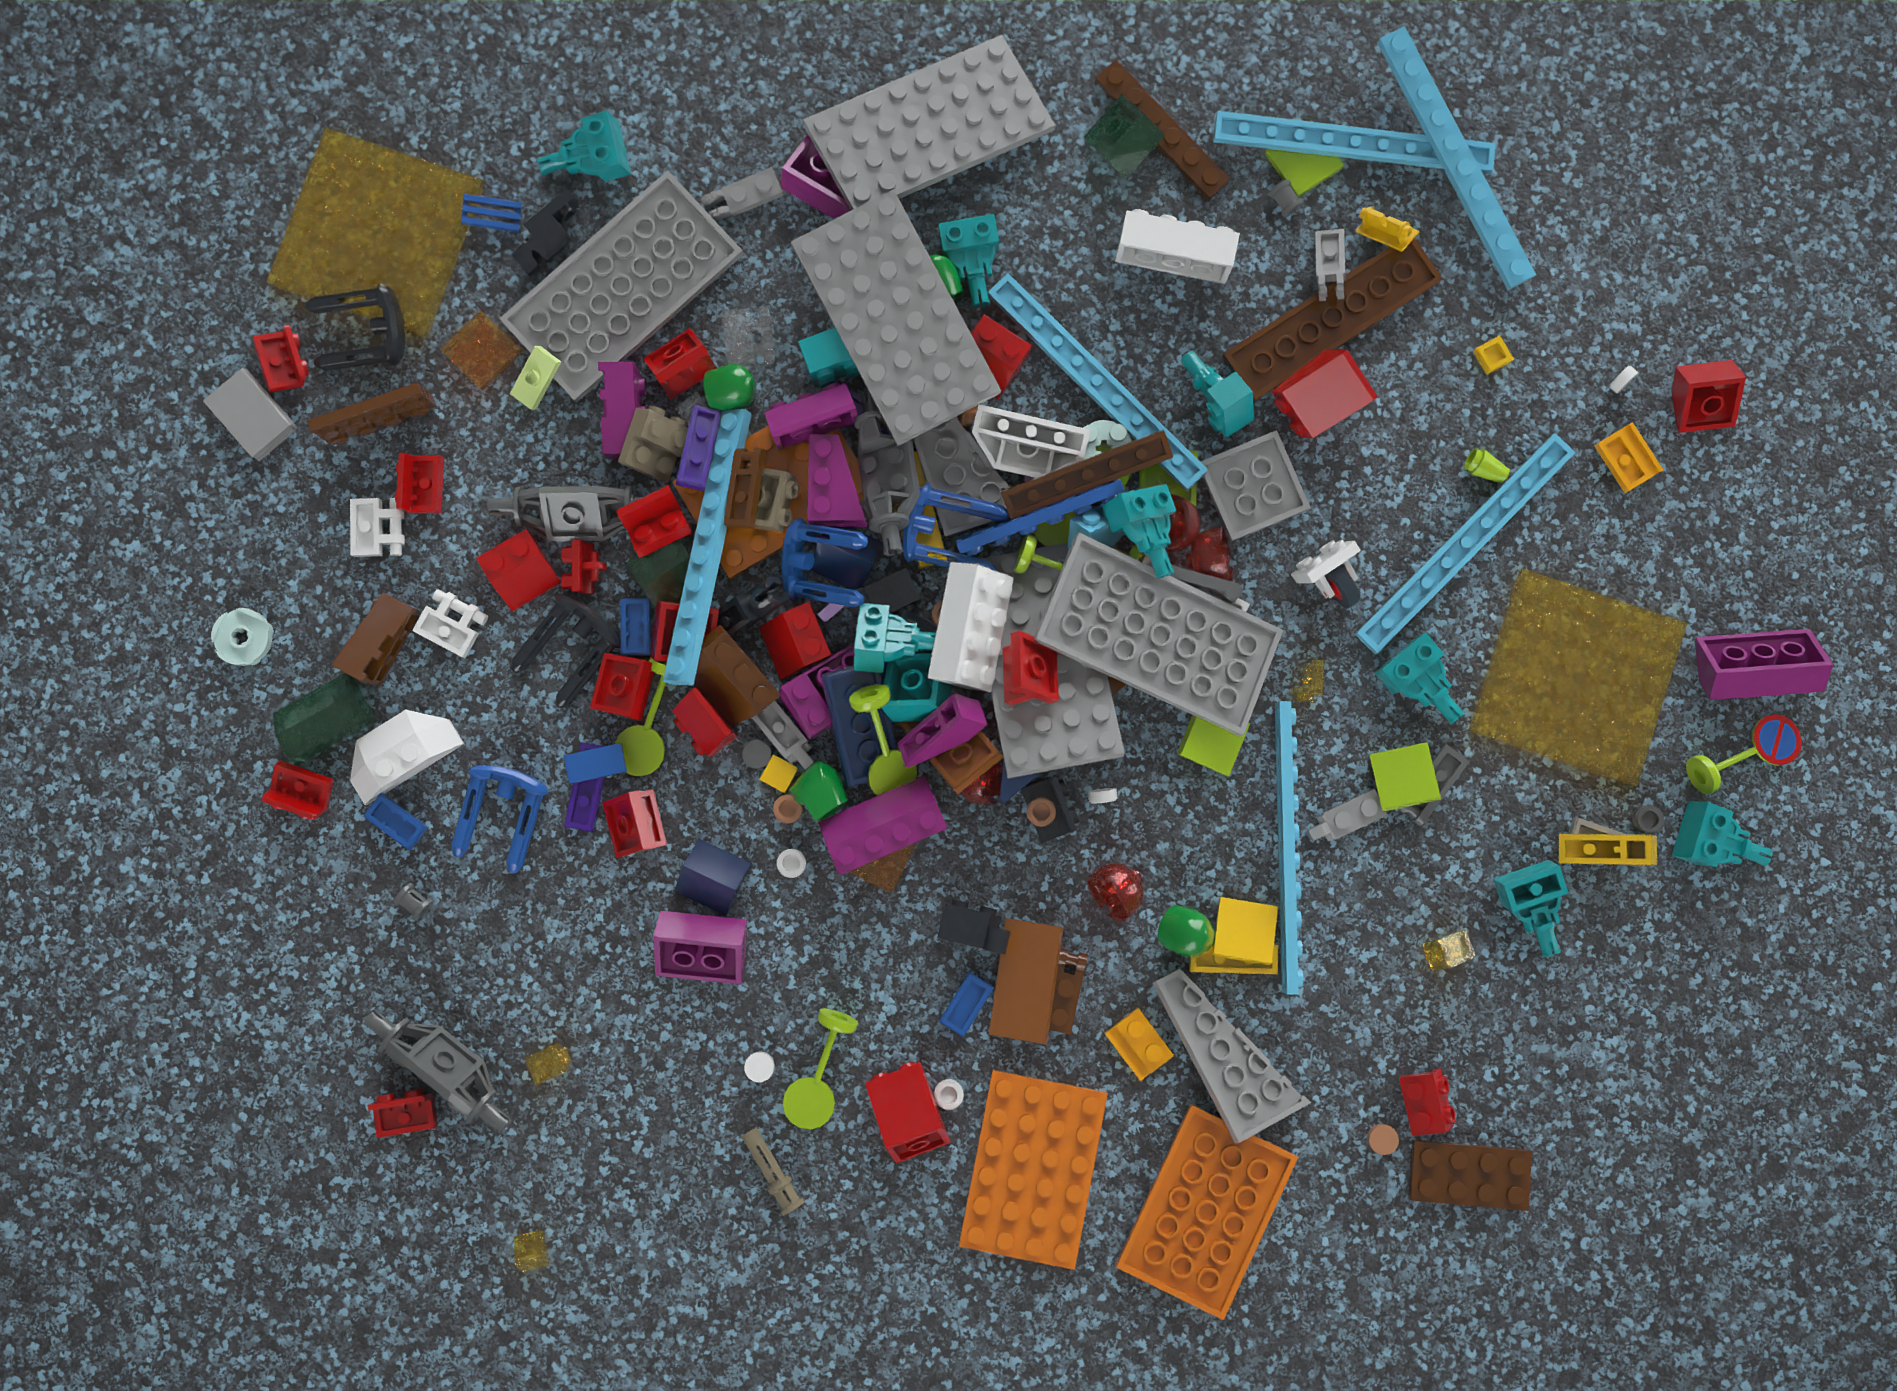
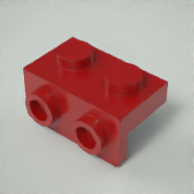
M284 325L281 332L253 336L252 341L268 392L303 387L306 376H309L308 366L305 359H300L298 353L300 341L297 333L292 334L290 325Z
M406 452L399 453V460L396 464V473L398 475L397 490L395 491L396 508L409 514L442 513L444 457L440 455L413 456Z
M280 760L274 765L271 787L269 791L262 795V802L270 804L275 809L296 813L301 818L315 820L329 807L334 779Z
M1441 1068L1434 1069L1428 1073L1402 1075L1399 1077L1412 1136L1446 1133L1454 1127L1456 1121L1455 1110L1452 1105H1449L1447 1096L1449 1093V1083L1447 1077L1443 1076Z
M423 1088L405 1091V1096L394 1098V1093L376 1096L375 1102L367 1105L368 1111L373 1110L377 1138L438 1127L433 1092L423 1093Z

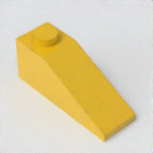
M1559 834V863L1657 865V836Z

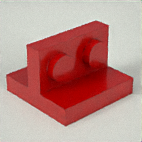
M691 328L643 358L670 400L703 380L706 372L717 369L707 349Z
M669 485L616 510L639 558L683 538L693 531Z
M1020 630L1010 633V645L1003 647L1004 703L1015 705L1034 698L1048 704L1058 702L1057 651L1034 640V636Z
M604 653L590 708L642 721L654 672L651 671L653 663Z
M653 789L641 792L639 790L628 792L602 802L616 858L667 845Z

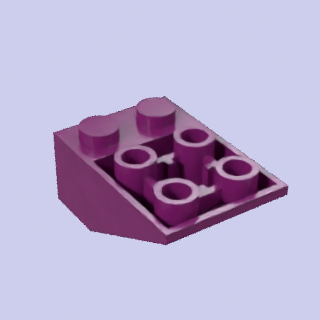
M854 643L782 685L778 691L781 694L779 698L808 741L832 728L820 675L853 666Z

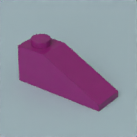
M955 693L951 695L898 742L905 767L910 768L961 745L981 731L987 725L980 702Z

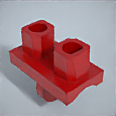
M572 540V545L561 549L563 563L572 564V573L563 574L561 577L562 589L584 595H594V581H599V571H606L607 564L599 562V553L594 552L593 543Z

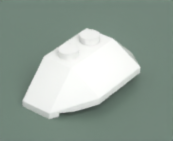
M980 404L978 405L972 434L993 469L1032 478L1040 477L1083 460L1091 432L1089 429Z
M404 710L356 740L350 782L364 805H368L380 793H387L459 748L464 742L449 719Z

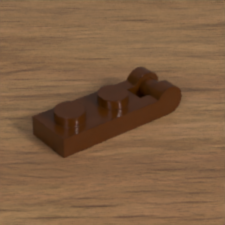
M737 448L734 451L723 525L729 528H755L763 466L767 463V452L765 449L748 451L746 448ZM750 463V468L745 469V466Z
M1061 948L1049 1030L1071 1035L1088 954L1079 952L1076 955L1068 953L1067 949ZM1065 964L1075 966L1074 974L1063 972Z

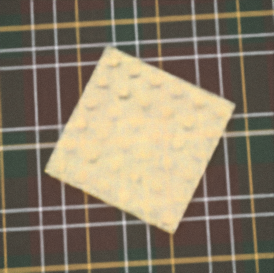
M325 127L268 276L267 283L270 286L309 299L317 296L377 288L379 283H384L392 288L397 296L403 315L405 331L428 338L469 228L468 225L461 224L464 194L481 196L485 183L480 178ZM469 203V206L476 207L477 204ZM468 213V217L472 218L473 213ZM366 296L346 299L345 303L363 301L366 299ZM379 305L345 310L369 319L383 316L382 308H379Z
M1521 569L1515 582L1468 731L1635 787L1639 782L1687 623L1526 569Z

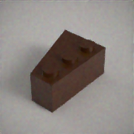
M383 592L380 597L375 599L371 610L331 666L361 682L380 687L421 612Z

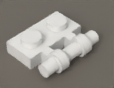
M379 498L350 499L351 556H383L382 545H390L391 556L402 555V545L405 544V536L402 535L401 520H404V511L396 508L395 498L389 499L390 509H382V500ZM382 520H390V534H382Z
M437 589L432 599L440 603L437 610L426 606L412 631L466 658L479 633L470 629L472 622L475 621L483 626L488 620V615L480 612L479 607L473 604L467 605L458 600V597L453 593L448 592L446 594ZM450 610L463 615L459 622L447 617Z

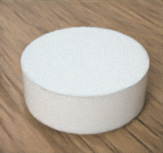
M1632 366L1626 367L1612 381L1610 388L1618 394L1638 372Z
M1104 788L1088 791L1089 802L1096 804L1115 801L1117 799L1116 788Z
M787 849L779 855L777 868L785 877H798L805 871L806 858L799 850Z
M755 1052L745 1062V1073L754 1082H764L774 1072V1060L765 1052Z
M945 1079L939 1082L934 1091L935 1101L939 1107L945 1110L957 1108L963 1100L961 1085L952 1079Z

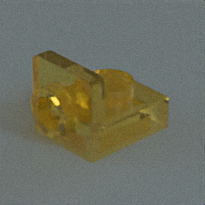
M1312 660L1308 662V667L1304 666L1302 682L1307 684V688L1293 687L1289 691V695L1297 696L1296 701L1314 702V697L1318 698L1323 694L1325 660Z
M1466 929L1455 931L1437 940L1427 941L1422 944L1426 953V959L1433 971L1452 968L1476 957Z
M559 1043L525 1058L536 1085L570 1070L569 1063H571L569 1053L565 1047L561 1048Z

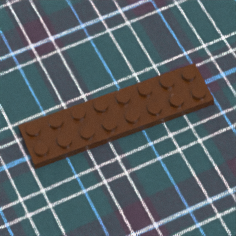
M1415 238L1402 252L1388 247L1346 274V280H1344V299H1337V281L1327 287L1326 301H1319L1318 292L1223 353L1222 357L1233 373L1236 371L1253 391L1254 403L1278 387L1323 350L1338 349L1440 283L1443 278Z

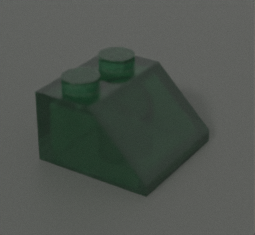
M1121 94L1083 138L1119 173L1127 178L1131 172L1138 168L1140 162L1147 154L1157 147L1165 134L1142 111Z
M681 539L641 558L636 556L626 563L655 608L657 600L680 603L690 560V554Z

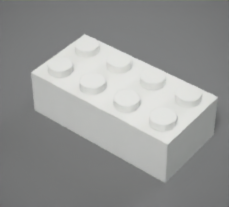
M1141 209L1127 210L1115 262L1225 284L1233 268L1240 233L1233 232L1231 228L1224 226L1217 228L1207 227L1200 221H1189L1187 223L1177 221V218L1170 215L1158 217L1149 215L1147 211Z
M950 563L928 673L929 679L965 689L992 691L1009 599L1012 593L1013 577L978 564Z

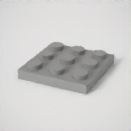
M1277 430L1200 461L1208 469L1202 478L1230 542L1301 514L1311 508Z

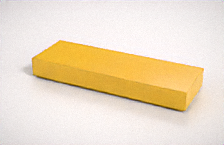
M1274 945L1271 965L1213 956V946L1200 956L1189 957V972L1278 974V945Z

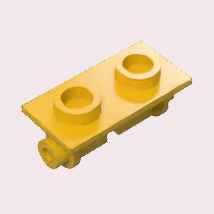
M1371 206L1368 208L1364 207L1360 211L1359 217L1362 219V223L1355 230L1356 233L1401 252L1419 234V231L1413 229L1409 222H1402L1390 216L1387 218L1385 214L1376 211Z

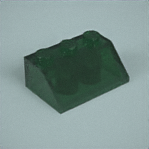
M346 673L273 713L275 736L288 761L297 763L308 760L377 721L355 679Z

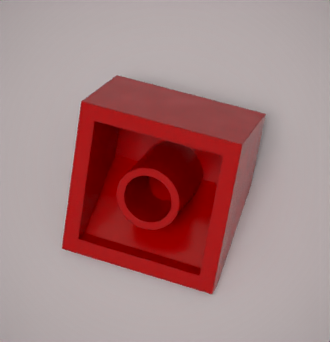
M984 314L971 335L1001 389V393L994 396L1000 400L1030 356L1032 345Z
M1733 360L1676 366L1671 393L1679 433L1736 427L1746 376Z
M527 529L476 558L488 580L512 612L561 584L560 578L537 539Z
M660 600L656 602L650 657L654 660L666 662L668 660L680 603ZM710 608L704 637L717 627L719 609Z
M810 602L783 612L759 627L780 680L815 667L832 656Z
M697 687L690 690L672 710L676 716L673 720L683 734L688 731L694 740L691 742V745L700 756L706 754L712 758L738 737L711 701Z

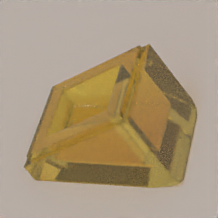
M543 1230L514 1236L515 1265L520 1271L549 1266V1256Z

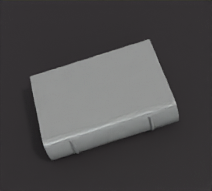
M245 368L236 372L203 400L252 458L255 457L257 461L262 460L297 430V426L288 417V413L281 409L261 386L259 380L255 379Z

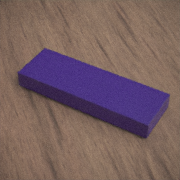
M693 405L676 485L700 491L705 490L722 411Z
M581 742L579 752L604 746ZM605 777L572 785L564 827L588 832L595 831Z

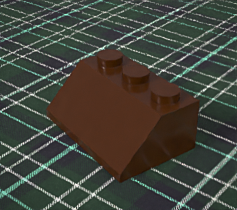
M721 625L717 626L703 638L694 683L732 726L758 715L781 695Z

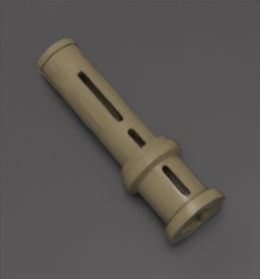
M756 1127L741 1136L769 1183L767 1191L769 1194H773L782 1209L781 1215L784 1216L805 1203V1200L799 1198L792 1186L791 1176H788V1174L784 1175L772 1152L760 1135L758 1128ZM757 1145L759 1146V1148L761 1149L763 1155L765 1156L766 1160L768 1161V1163H769V1165H770V1168H768V1166L766 1165L764 1159L762 1158L761 1154L759 1153V1151H758V1149H757V1147H756ZM773 1172L775 1173L778 1180H775V1178L773 1177ZM783 1190L786 1192L787 1196L789 1197L790 1202H788V1200L786 1199L785 1195L783 1194Z

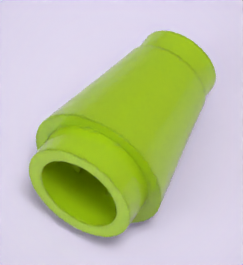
M1474 448L1464 463V468L1468 470L1469 474L1500 484L1506 480L1510 472L1509 468L1505 467L1504 464L1485 449L1479 450Z

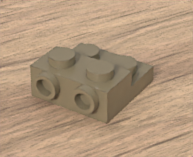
M649 405L648 409L636 408L618 462L660 482L669 483L677 457H682L688 431L686 427L687 421L674 416L668 419L664 417L666 411L656 406Z
M763 468L755 521L756 528L783 533L785 526L790 525L792 520V512L789 509L791 499H795L799 492V485L796 482L797 478L787 471Z

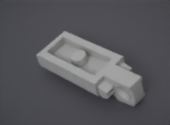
M773 701L758 715L751 717L786 760L788 759L791 764L798 760L806 770L814 762L807 753L812 748L808 744L809 741L776 701Z
M1372 789L1321 813V816L1317 817L1319 824L1305 831L1310 841L1323 836L1326 837L1327 841L1336 840L1387 816V812L1382 811L1380 798L1376 790Z

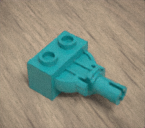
M607 110L581 118L582 127L578 128L570 139L561 142L559 152L537 158V163L541 164L538 165L539 170L544 176L567 168L571 175L579 172L587 175H597L605 182L631 174L620 123Z
M990 214L938 223L942 256L949 258L955 264L961 282H965L964 270L966 271L972 307L979 308L978 294H980L982 307L988 306L990 301L988 299L983 267L986 269L987 278L992 277L991 265L995 254L999 252V237L995 215Z
M1194 351L1187 352L1181 358V364L1193 377V387L1195 390L1200 389L1208 401L1206 403L1210 414L1208 421L1216 432L1220 430L1227 438L1254 420L1253 391L1236 371L1223 379L1217 373L1215 367L1206 366Z
M1167 484L1120 493L1102 506L1111 532L1124 531L1127 537L1137 544L1139 552L1149 556L1156 579L1164 578L1174 573L1165 550L1171 544L1168 536L1171 524L1169 516L1176 512Z
M863 603L859 609L854 647V670L883 673L885 661H894L904 655L914 656L918 649L933 650L936 633L920 632L917 624L907 623L903 618L889 614V605Z
M1426 632L1413 639L1374 672L1392 694L1401 692L1409 698L1418 699L1424 707L1430 704L1434 705L1448 720L1449 724L1457 721L1458 717L1465 713L1448 695L1449 692L1447 690L1452 684L1445 678V668L1440 660L1445 654Z
M1688 801L1672 856L1695 865L1717 867L1718 864L1727 862L1734 864L1742 863L1743 859L1737 857L1766 866L1770 863L1771 859L1762 855L1772 856L1773 851L1770 848L1754 844L1749 839L1742 838L1750 837V833L1742 830L1736 820L1732 818L1734 811L1710 802Z
M1546 860L1494 878L1501 905L1523 922L1526 932H1536L1542 956H1553V951L1554 954H1559L1561 949L1554 933V923H1560L1557 912L1560 908L1561 896L1569 893L1560 866Z

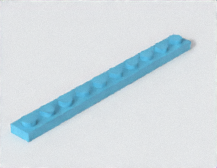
M1404 26L1381 37L1377 44L1507 290L1533 278L1536 275L1407 29Z
M1217 111L1215 116L1213 142L1443 169L1426 135ZM1465 140L1482 173L1491 174L1494 170L1496 143Z
M1006 274L988 291V297L1117 424L1123 425L1133 440L1160 430L1165 431L1173 458L1158 464L1186 492L1207 473L1208 469L1012 276Z
M746 409L728 410L721 414L663 679L664 682L670 685H694L727 526L723 524L733 455L737 448L745 447L751 413Z
M1556 433L1551 435L1355 635L1374 654H1377L1576 452Z
M1279 701L1275 703L1281 975L1282 993L1292 995L1299 994V987H1303V972L1298 970V958H1302L1303 952L1302 942L1297 940V929H1301L1302 917L1301 912L1297 911L1296 899L1301 898L1300 882H1296V870L1300 869V855L1295 853V841H1299V825L1294 824V812H1298L1299 801L1298 795H1294L1293 783L1298 781L1297 766H1293V754L1297 753V739L1292 737V725H1296V709L1291 708V701Z

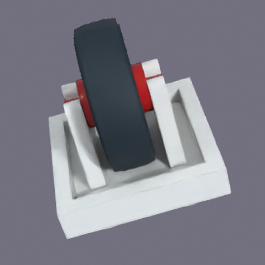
M1333 540L1319 549L1321 554L1313 559L1309 556L1296 565L1298 569L1291 573L1296 583H1315L1325 598L1333 597L1338 604L1346 609L1352 607L1360 600V593L1355 584L1358 577L1348 561L1349 558L1361 551L1355 541L1344 542L1340 540L1335 543Z

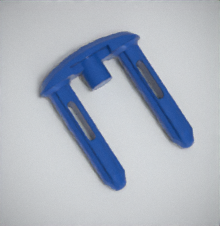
M930 483L920 486V497L909 515V525L903 531V554L906 561L910 563L912 560H917L939 567L950 568V561L927 556L931 553L956 559L957 562L955 563L978 564L996 571L995 566L988 560L919 544L916 538L918 532L932 535L936 518L922 515L926 505L994 521L1008 519V510L1000 504L931 488ZM945 498V499H949V500H953V501H957V502H962V503L970 504L971 506H970V507H966V506H962V505H958V504H954V503L942 501L941 499Z
M802 518L795 519L787 527L781 557L783 588L785 592L788 591L789 598L791 600H798L802 597L849 607L862 605L864 603V596L857 590L805 581V574L801 573V569L810 570L814 565L815 559L812 553L802 552L803 543L810 541L858 550L867 546V537L861 532L807 524ZM816 532L829 534L830 538L818 536ZM813 590L826 592L827 595L815 593Z
M473 766L468 770L471 778L451 844L452 853L455 857H462L469 849L488 780L494 779L499 781L495 795L507 799H513L516 786L525 789L526 794L506 861L508 871L517 873L524 865L542 798L549 793L548 789L540 780L515 769L502 766ZM475 790H476L475 799H474V802H473V806H472V809H471L470 816H469V818H468V814H469L470 807H471V804H472V800H473V797H474V793H475ZM530 806H531L532 809H531V812H530V816H529V819H528V823H527V826H526L525 833L523 834V829H524V826H525V822H526V819H527V815H528V812H529V808H530Z

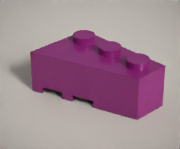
M598 362V370L604 374V389L599 390L600 399H603V417H601L602 454L608 460H619L636 408L646 409V406H642V395H647V381L633 362Z
M809 434L807 519L809 524L826 527H867L839 435Z

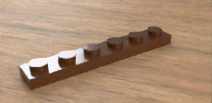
M1117 59L1096 76L1095 83L1207 201L1229 183L1230 178Z
M1160 430L1003 490L1001 495L1010 519H1014L1171 459L1173 454L1165 431Z

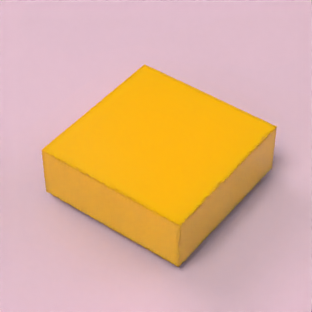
M1500 335L1473 350L1486 375L1514 360Z
M773 754L759 780L786 793L799 768Z

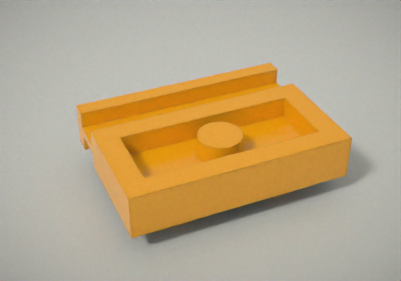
M1633 422L1594 445L1624 493L1663 471L1660 463Z
M1138 1007L1104 1033L1140 1081L1174 1056Z

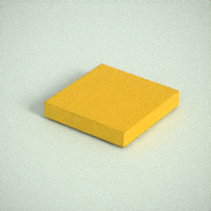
M1220 897L1212 955L1271 965L1278 906Z

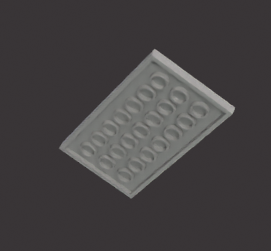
M1003 35L803 119L805 130L851 211L893 189L898 198L901 199L1053 132L1055 129V123Z
M667 170L499 319L530 353L535 346H541L561 361L553 378L577 403L604 379L603 372L598 370V362H623L744 253Z
M894 189L791 241L793 249L897 446L1001 393L998 383Z
M1077 533L1041 618L1034 640L1237 736H1243L1283 630L1171 576L1156 579L1153 567L1082 533Z
M1068 543L1036 548L1034 554L1064 564L1070 549L1068 548ZM1018 552L982 558L992 563L997 572L1014 578L1006 614L1007 618L1003 629L1001 649L995 670V679L991 691L1007 777H1018L1124 757L1125 752L1108 676L1057 652L1058 702L1048 704L1034 698L1015 705L1004 703L1003 647L1010 645V633L1020 630L1035 636L1061 571L1031 560L1026 572L1022 574L1013 571Z

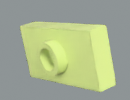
M535 346L510 394L529 409H537L561 361L541 346Z

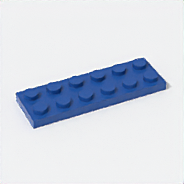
M1116 479L1014 519L1009 518L956 538V544L960 554L966 552L967 556H971L983 551L982 545L993 542L995 546L1011 540L1009 535L1019 531L1021 535L1029 534L1038 530L1037 524L1045 521L1049 525L1058 523L1065 519L1064 514L1071 511L1076 513V515L1093 509L1092 503L1100 501L1106 504L1118 496V493L1125 490L1121 480Z

